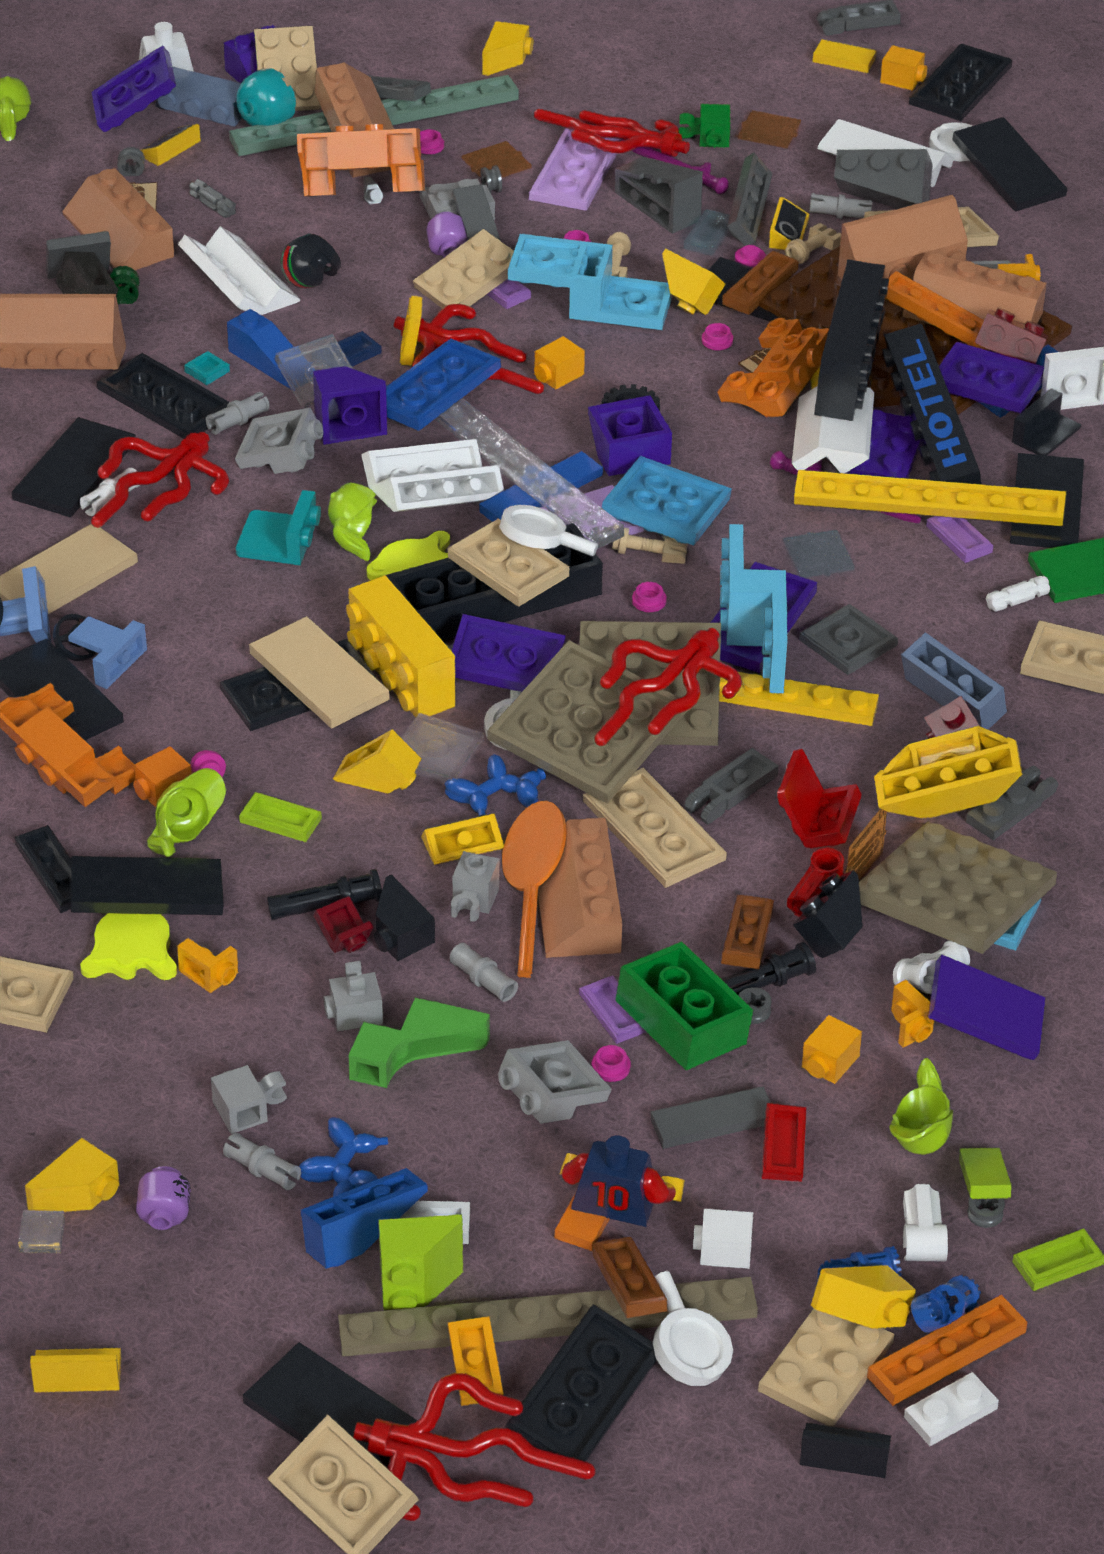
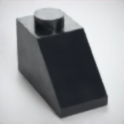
M391 874L385 878L377 907L374 939L382 952L388 951L397 961H400L435 943V918Z

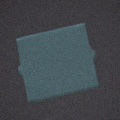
M837 530L820 533L808 532L807 535L787 537L783 540L800 577L830 576L832 573L851 571L855 568Z

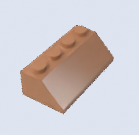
M346 63L316 68L315 95L332 132H335V126H353L354 131H365V125L383 124L384 130L394 129L371 77ZM391 168L349 170L354 178L388 171Z
M116 168L103 170L98 174L87 177L63 210V215L81 235L109 231L111 240L110 266L113 269L119 266H128L137 270L174 257L172 227Z
M949 195L843 223L838 276L843 279L847 259L885 265L884 278H889L897 271L913 280L916 268L926 251L966 261L968 239L955 197Z
M927 251L917 266L913 281L985 320L990 309L996 312L997 308L1013 313L1015 315L1013 320L1024 325L1027 321L1037 324L1043 313L1047 283L1035 280L1032 277H1023L1007 273L1001 269H992L970 261H961L946 257L940 253ZM903 310V317L931 324L927 321L920 320L915 316V314L909 312L908 310Z
M0 294V368L119 369L126 349V342L116 294Z
M606 818L568 820L566 822V842L561 859L550 877L538 887V904L545 956L550 958L621 953L622 918Z

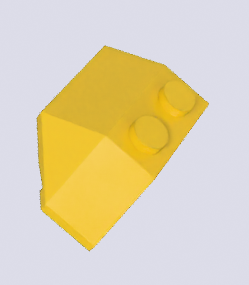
M980 726L908 744L889 762L884 770H880L874 776L878 806L881 811L916 818H932L997 801L1022 775V768L1016 740L1009 737L1006 738Z

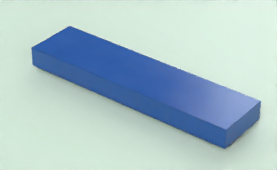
M581 451L479 503V512L493 522L498 518L501 520L504 509L510 506L528 505L541 508L603 476V467Z

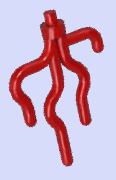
M536 109L534 111V118L536 120L572 129L571 138L574 141L592 145L604 152L626 153L640 147H651L660 149L664 155L676 157L679 152L687 154L690 149V143L682 141L677 125L665 120H657L655 122V129L661 131L656 132L644 128L640 123L632 119L606 116L587 110H582L579 113V119L543 109ZM604 138H618L624 141H611Z
M450 304L441 309L430 323L421 318L417 342L422 344L423 349L415 357L411 366L416 365L450 338L459 342L468 340L480 341L491 352L518 363L524 362L527 356L524 351L499 342L490 332L484 329L463 328L448 330L442 328L451 317L459 316L471 320L476 316V311L472 307L463 304ZM397 316L393 326L401 330V335L403 336L405 318ZM500 368L486 379L503 381L535 394H541L544 391L543 383L504 368Z
M200 432L199 434L190 433L174 448H161L137 437H124L115 441L109 449L108 460L97 471L101 479H107L118 469L122 463V453L126 450H135L162 462L151 471L132 472L121 477L115 485V495L92 517V526L95 528L102 527L125 504L130 487L157 483L165 478L173 469L178 487L155 497L141 512V518L144 521L149 522L153 520L167 505L178 503L188 496L191 484L187 472L191 468H195L216 479L212 483L210 490L214 495L221 494L229 484V476L223 468L203 458L209 450L208 442L210 438L205 432Z
M709 628L707 631L699 630L683 648L677 650H668L642 639H630L619 644L612 653L611 667L600 679V685L604 689H610L620 679L626 669V657L629 654H643L669 665L658 677L633 681L623 688L619 696V708L596 733L594 737L595 744L604 746L611 740L632 714L634 698L637 695L664 690L673 683L681 672L687 693L681 698L670 701L658 712L648 725V732L651 735L661 733L675 715L688 711L697 704L701 691L696 675L701 669L727 680V684L722 689V695L726 699L733 698L739 692L742 680L736 669L712 658L719 648L717 641L720 637L719 632L714 628Z
M452 1373L443 1376L437 1381L428 1396L424 1413L415 1423L401 1425L376 1418L373 1426L357 1422L353 1435L354 1439L368 1443V1452L390 1457L387 1469L400 1481L402 1480L407 1462L419 1465L428 1472L433 1484L442 1495L454 1501L470 1502L482 1498H492L517 1506L528 1507L533 1503L534 1497L528 1490L496 1481L480 1480L468 1484H459L449 1477L444 1465L429 1451L451 1457L469 1458L484 1452L490 1447L504 1445L509 1447L523 1461L537 1467L581 1479H591L596 1472L593 1464L533 1447L520 1433L507 1428L486 1430L466 1441L430 1433L441 1416L447 1395L455 1390L467 1392L479 1405L492 1411L511 1416H518L522 1413L523 1404L521 1401L491 1392L478 1378L466 1373ZM414 1504L401 1519L417 1520L421 1515L419 1506Z

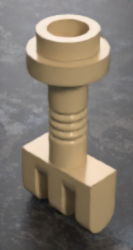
M819 223L810 228L808 240L794 239L790 241L785 249V255L798 260L799 264H802L808 260L809 252L821 246L830 250L840 246L841 233L836 234L835 230L827 229V226Z
M616 232L607 240V244L613 245L612 276L627 278L628 267H621L620 263L622 255H627L630 252L631 241L625 233Z
M622 527V530L615 529L612 549L618 550L619 554H625L626 548L662 554L661 562L681 564L686 562L688 544L677 542L674 538L666 535L664 541L649 540V538L646 539L645 537L628 535L629 528Z

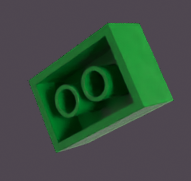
M682 941L621 966L615 1001L685 1070H689L747 1044L753 1009Z

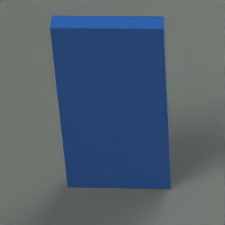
M450 338L386 386L387 418L420 431L501 368V359Z

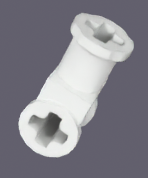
M948 940L940 950L932 954L921 953L912 959H901L894 967L893 982L896 985L907 980L922 993L931 994L935 964L941 954L969 965L970 955L966 947Z

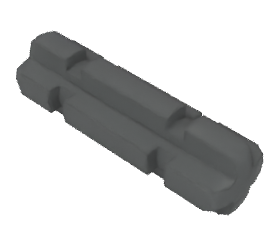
M197 179L194 183H190V195L196 199L200 198L199 201L212 210L217 211L224 218H228L236 213V204L202 180Z

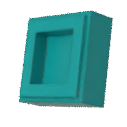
M207 351L186 363L184 370L190 376L208 385L230 372V364Z

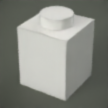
M704 1209L703 1225H695L693 1250H701L700 1265L749 1269L753 1212Z

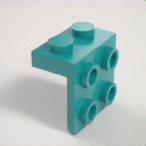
M302 490L293 515L262 510L251 511L236 545V555L242 558L301 565L307 547L311 546L315 526L319 525L321 517V507L316 506L315 491Z

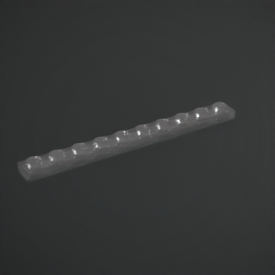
M463 398L435 418L437 422L461 441L477 439L479 453L482 458L492 466L499 465L500 472L548 511L557 515L566 525L575 523L585 539L598 543L597 549L624 537V525Z

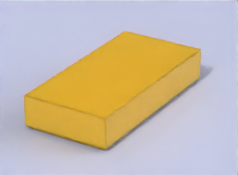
M821 39L813 53L812 62L868 73L876 59L877 50Z
M411 296L409 298L400 347L401 365L411 366L413 363L422 315L423 297Z

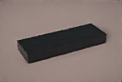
M49 825L14 837L16 847L59 912L63 913L71 910V858Z

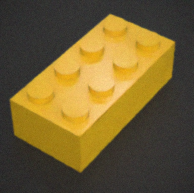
M384 575L349 588V604L346 605V612L350 621V631L347 632L348 641L355 650H359L362 653L370 670L378 672L383 685L389 691L393 690L398 696L403 710L406 712L410 711L419 721L455 707V655L387 576Z

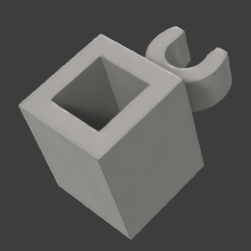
M463 851L452 876L453 899L451 900V917L456 918L458 912L462 909L470 910V921L473 922L479 918L480 912L489 914L499 891V858Z
M361 961L345 963L346 977L329 979L330 995L323 997L327 1019L334 1018L337 1031L361 1028L363 1022L375 1025L383 1024L382 997L375 972L362 974Z
M248 1065L211 1077L213 1104L230 1134L268 1122L267 1103L279 1104L287 1099L282 1089L286 1085V1081L281 1073L277 1071L269 1073L261 1081L257 1082Z

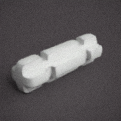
M1037 576L1030 579L1029 582L1023 581L1003 588L1000 592L997 590L988 593L986 596L987 606L990 610L997 612L1006 609L1008 604L1012 607L1034 599L1035 595L1038 597L1046 595L1050 592L1049 580L1045 576Z

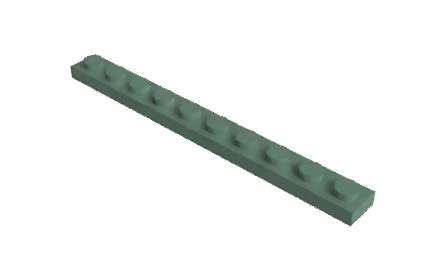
M509 75L431 90V93L416 101L397 99L381 101L392 125L519 100V89ZM320 112L290 118L276 125H255L230 130L229 134L230 142L238 156H244L297 145V134L327 133L332 131L324 113Z

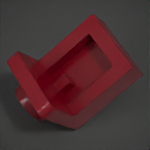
M349 896L317 909L313 915L334 953L346 949L348 953L361 949L368 943L367 939L374 929L371 921L363 923Z

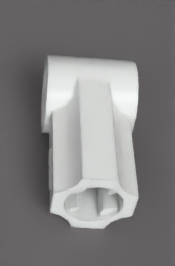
M917 1184L912 1189L904 1191L905 1224L903 1229V1248H906L904 1261H946L948 1235L947 1226L942 1224L939 1192L933 1190L930 1185Z

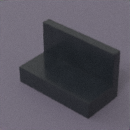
M1052 388L1014 419L1012 443L1037 455H1049L1081 428V424L1060 414L1063 393Z
M806 1422L802 1434L800 1465L885 1478L891 1435Z

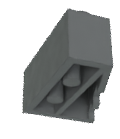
M927 149L837 150L834 178L840 191L868 201L879 202L894 209H900L930 200L933 163Z
M643 156L615 169V193L673 234L701 221L703 172Z

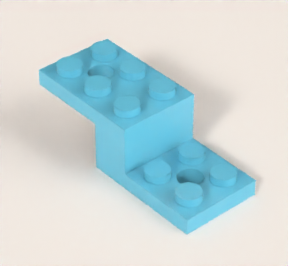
M520 234L508 267V280L519 281L525 284L536 283L552 287L570 288L569 319L663 330L672 299L669 285L666 282L612 276L613 245Z
M729 524V538H722L721 559H727L722 560V565L720 566V585L722 586L720 588V608H727V610L720 611L721 631H727V645L762 646V655H769V657H763V678L769 679V693H784L787 653L786 570L744 569L743 525Z

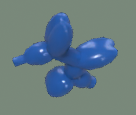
M492 754L487 764L489 780L477 785L464 778H452L445 782V794L451 800L458 803L470 804L479 817L486 815L487 797L500 789L509 793H517L519 802L527 808L531 804L538 802V790L536 787L540 784L541 780L546 779V774L541 768H538L536 771L526 772L520 778L512 774H506V766L503 759L496 754Z
M331 1117L328 1120L329 1137L339 1148L338 1152L334 1157L314 1156L308 1158L299 1166L301 1169L300 1177L308 1182L321 1183L334 1179L337 1183L333 1192L334 1197L378 1179L375 1174L369 1171L358 1170L353 1172L348 1164L355 1153H368L375 1150L378 1146L388 1145V1137L377 1138L368 1133L355 1135L347 1122L341 1118Z

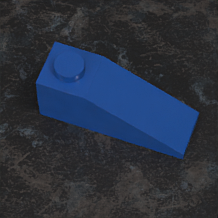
M248 309L227 322L229 352L294 392L313 381L314 369L272 321L254 310Z
M404 1168L301 1209L306 1252L326 1269L343 1265L347 1260L362 1255L379 1239V1220L399 1219L428 1191L427 1183L409 1169Z

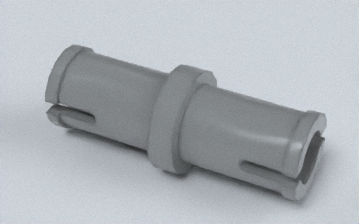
M812 193L809 213L836 215L837 219H842L843 216L864 218L865 212L872 209V200L845 198L843 194L835 197Z
M257 392L242 401L234 400L229 402L226 408L207 415L206 425L209 430L216 427L211 431L215 435L236 424L242 426L248 422L249 418L269 410L268 398L266 396L263 397V392Z
M464 942L459 943L453 948L449 957L450 962L468 974L473 984L478 987L484 986L502 1002L513 998L517 992L518 983L499 970L494 960L489 957L483 958Z
M234 1133L228 1138L239 1149L226 1142L224 1144L223 1154L248 1167L250 1174L256 1177L264 1176L286 1190H291L295 1187L296 1183L289 1180L285 1174L297 1180L300 1179V1167L276 1156L274 1149L266 1145L258 1146L242 1137L239 1133Z

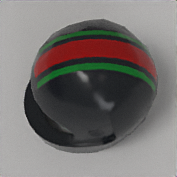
M308 233L293 239L285 246L280 266L284 277L291 284L300 288H313L322 284L324 280L323 274L335 276L341 268V260L335 249L325 239L316 234Z

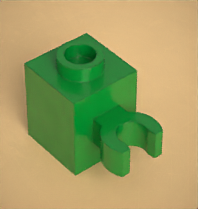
M701 104L700 118L694 117L690 113L680 114L679 124L689 125V127H679V134H681L682 138L687 139L694 135H700V147H729L730 104Z

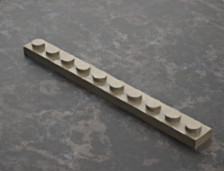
M751 1277L675 1284L685 1308L706 1312L717 1321L757 1318L758 1308ZM611 1290L343 1314L338 1315V1324L343 1357L450 1347L448 1322L487 1316L490 1317L494 1342L571 1335L592 1304L632 1329L658 1327L669 1314V1311L667 1309L666 1312L626 1318Z

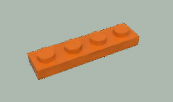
M897 271L889 277L886 297L889 302L915 314L920 320L933 324L947 335L954 336L970 346L991 351L975 342L984 322L983 319Z
M1000 1295L961 1316L949 1325L933 1331L869 1366L867 1378L894 1406L1026 1333L1028 1322Z

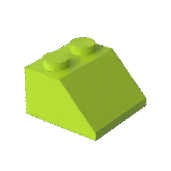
M462 1214L379 1220L383 1310L426 1307L463 1273Z

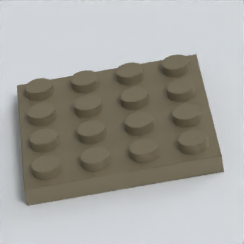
M581 621L579 646L612 662V653L624 641L642 639L668 650H677L683 648L697 631H707L709 628H714L719 632L720 637L717 640L719 643L718 651L712 658L720 661L721 623ZM639 653L629 654L626 657V670L643 679L658 677L669 665ZM704 669L697 673L696 678L700 684L701 691L697 704L686 712L659 745L718 746L719 676ZM682 672L672 684L664 689L680 698L687 693L683 684Z
M569 640L487 730V738L489 741L608 804L687 711L675 715L661 733L651 735L648 732V725L666 704L680 697L666 690L637 695L634 698V710L629 719L606 745L598 746L595 744L594 737L619 708V696L623 688L631 682L643 678L625 669L613 687L610 689L602 688L600 679L611 667L612 662Z
M927 821L859 882L860 900L863 906L983 954L1056 884L1057 872L1043 867L1040 863L1025 860L1010 854L1004 849H997L979 842L973 837L961 835L946 829L940 824Z

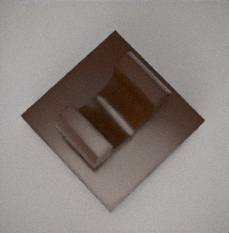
M887 371V378L877 379L875 372H871L869 375L867 388H871L874 392L873 407L900 405L899 391H895L891 379L892 371Z

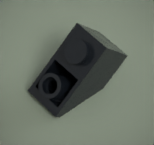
M854 870L841 876L834 873L826 878L819 886L822 891L801 906L802 914L793 924L817 956L821 958L843 950L863 927L859 877Z

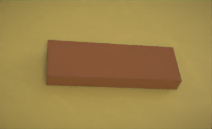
M771 251L723 295L722 304L750 315L759 306V301L766 294L787 281L798 271L799 261L776 251Z
M737 895L722 951L721 964L754 969L760 968L772 918L774 900Z
M632 1237L592 1244L593 1258L626 1318L667 1311V1298Z

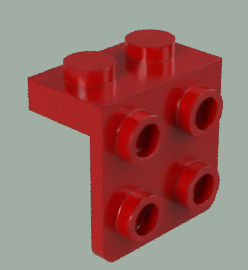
M794 750L786 766L781 786L777 791L778 803L781 808L785 809L791 820L794 833L799 836L804 847L811 849L825 846L832 847L846 843L862 796L857 784L823 789L804 750Z

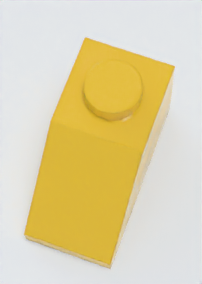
M495 22L482 51V75H491L523 64L526 55H531L533 51L534 39L529 37V25Z
M665 248L662 255L670 294L679 301L677 306L691 315H694L695 311L704 315L708 314L724 288L725 283L711 271Z
M392 729L345 755L333 780L388 794L398 788L401 790L407 788L417 776L415 771L422 758Z
M79 1139L25 1185L28 1210L33 1214L92 1210L102 1200L107 1201L111 1199L116 1193L118 1186H120L117 1160L85 1139Z
M888 1265L823 1268L820 1272L811 1306L815 1310L872 1329L905 1327L916 1289Z

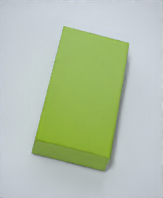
M255 792L240 813L239 819L240 823L307 842L321 821L322 815L321 811Z
M1000 1148L960 1149V1166L970 1198L999 1199L1011 1197V1182Z
M1083 1228L1014 1254L1012 1262L1031 1289L1035 1291L1104 1265V1255Z

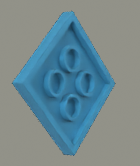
M640 456L603 500L601 512L612 516L616 520L627 521L641 526L649 532H657L674 538L677 542L694 546L730 500L732 488Z

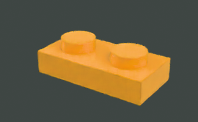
M490 1317L448 1322L455 1373H466L478 1378L491 1392L503 1395ZM459 1390L461 1406L478 1404L467 1392Z

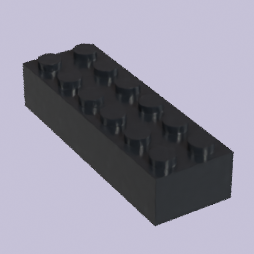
M847 259L821 358L814 415L853 421L856 409L862 410L869 375L872 370L873 358H875L877 341H879L881 325H883L886 306H884L890 280L889 278H884L885 265Z
M575 523L566 525L565 532L585 539ZM561 544L555 548L544 549L569 566V577L519 607L449 558L398 571L386 576L440 639L444 640L457 635L463 614L507 622L602 595L603 563L596 553L594 556H590Z

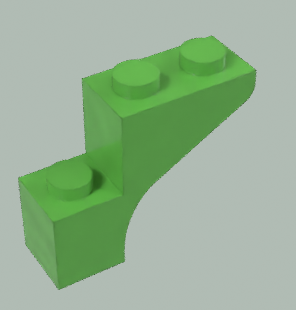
M415 998L401 1030L363 1022L349 1053V1080L387 1088L393 1075L402 1066L411 1061L483 1049L487 1046L490 1039V1014Z

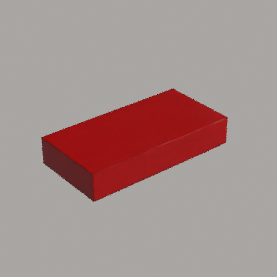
M767 1103L765 1109L762 1179L802 1182L806 1107Z

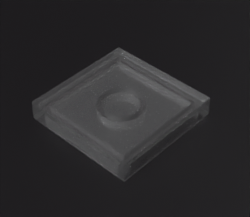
M333 334L278 352L274 359L303 409L314 406L313 371L342 366L352 368Z
M419 713L402 739L422 758L415 773L445 783L449 779L460 778L483 744L484 733Z

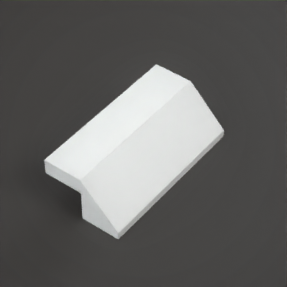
M840 119L836 121L820 141L817 148L835 156L837 150L927 149L933 163L931 187H934L941 166L950 169L954 161V157L947 153Z
M221 226L206 246L187 235H184L178 243L238 308L244 311L252 309L263 315L300 301L299 297L240 237Z
M816 386L799 397L792 464L797 470H805L827 456L837 470L845 474L869 459L874 392L871 388H867L862 410L856 409L853 421L814 415L818 388Z
M477 439L373 450L361 454L368 487L394 512L485 501L504 491L499 465L482 467Z

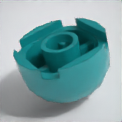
M263 68L243 79L237 90L236 103L241 117L249 125H276L293 117L296 108L294 90L291 85L287 86L282 80L285 76L281 72L272 68Z

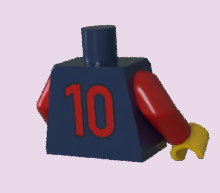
M619 1135L611 1136L606 1142H593L590 1153H580L579 1155L566 1153L560 1175H562L566 1183L573 1185L579 1182L571 1210L646 1227L654 1204L667 1203L672 1200L682 1201L684 1180L670 1176L661 1177L657 1170L652 1168L650 1155L646 1151L630 1148L629 1140Z

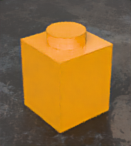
M892 45L882 59L880 83L913 91L919 82H924L927 75V66L924 65L925 53Z
M564 336L535 351L534 375L540 382L547 383L555 390L584 375L585 350Z
M828 1015L804 1042L802 1068L806 1069L815 1078H824L835 1084L860 1056L862 1031Z

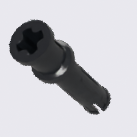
M375 868L371 869L369 874L351 878H347L345 875L339 876L335 883L268 896L267 903L271 919L276 920L286 916L316 911L348 896L353 904L373 899L379 902L382 887L377 869Z
M800 942L795 945V949L779 955L776 953L767 955L764 962L760 964L759 969L748 968L724 977L722 980L731 987L751 979L748 982L731 988L737 995L747 988H762L770 984L781 987L787 984L788 979L804 973L808 976L816 973V962L809 946L805 942Z

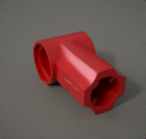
M826 847L820 848L812 854L809 869L787 898V907L795 916L800 917L802 914L801 906L822 891L819 886L826 878L834 873H837L839 876L844 874V856L840 851Z

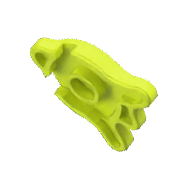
M436 531L423 539H404L389 544L374 561L368 564L366 568L367 577L373 580L384 575L448 558V553L444 551L450 545V535L445 531Z
M108 913L96 926L94 933L95 945L91 954L80 964L81 974L87 978H95L105 973H113L122 979L130 980L136 976V972L140 968H146L161 980H169L177 975L176 963L167 953L170 946V927L167 920L161 914Z

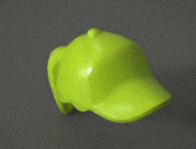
M9 76L0 78V131L2 137L7 141L15 138L16 123L27 116L30 104L32 103L25 83L18 78Z
M346 483L330 495L328 516L333 525V535L338 544L345 550L365 561H369L370 549L362 538L371 523L372 507L377 503L376 498H374L376 494L369 487L367 488L361 484Z
M210 768L198 770L185 779L172 783L161 794L155 809L156 827L147 839V845L153 852L170 857L176 852L174 843H184L195 839L209 824L216 811L222 805L226 794L223 778L216 770Z
M924 1058L918 1068L916 1077L919 1087L902 1098L896 1113L892 1115L893 1120L889 1126L891 1134L896 1137L902 1147L911 1153L919 1155L930 1154L940 1149L950 1135L953 1121V1110L950 1109V1101L942 1090L939 1075L929 1058Z

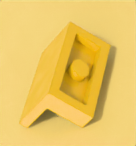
M120 1348L36 1350L35 1356H31L30 1365L34 1392L110 1391L120 1389Z

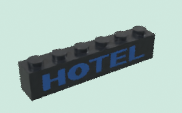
M922 323L884 334L886 348L881 349L884 363L887 368L892 366L894 370L891 373L892 383L895 391H902L904 396L900 397L904 415H911L913 421L909 422L914 440H921L922 446L919 447L923 464L924 466L930 465L932 469L929 472L930 481L982 485L978 464Z

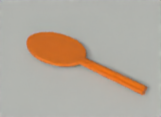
M539 801L531 804L516 818L507 834L502 852V869L506 880L516 890L524 891L517 974L518 977L531 978L538 887L550 877L557 867L566 842L567 829L564 815L554 803L549 801Z

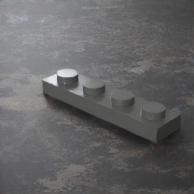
M755 153L750 154L744 159L727 224L731 235L739 239L743 245H751L756 242L773 174Z

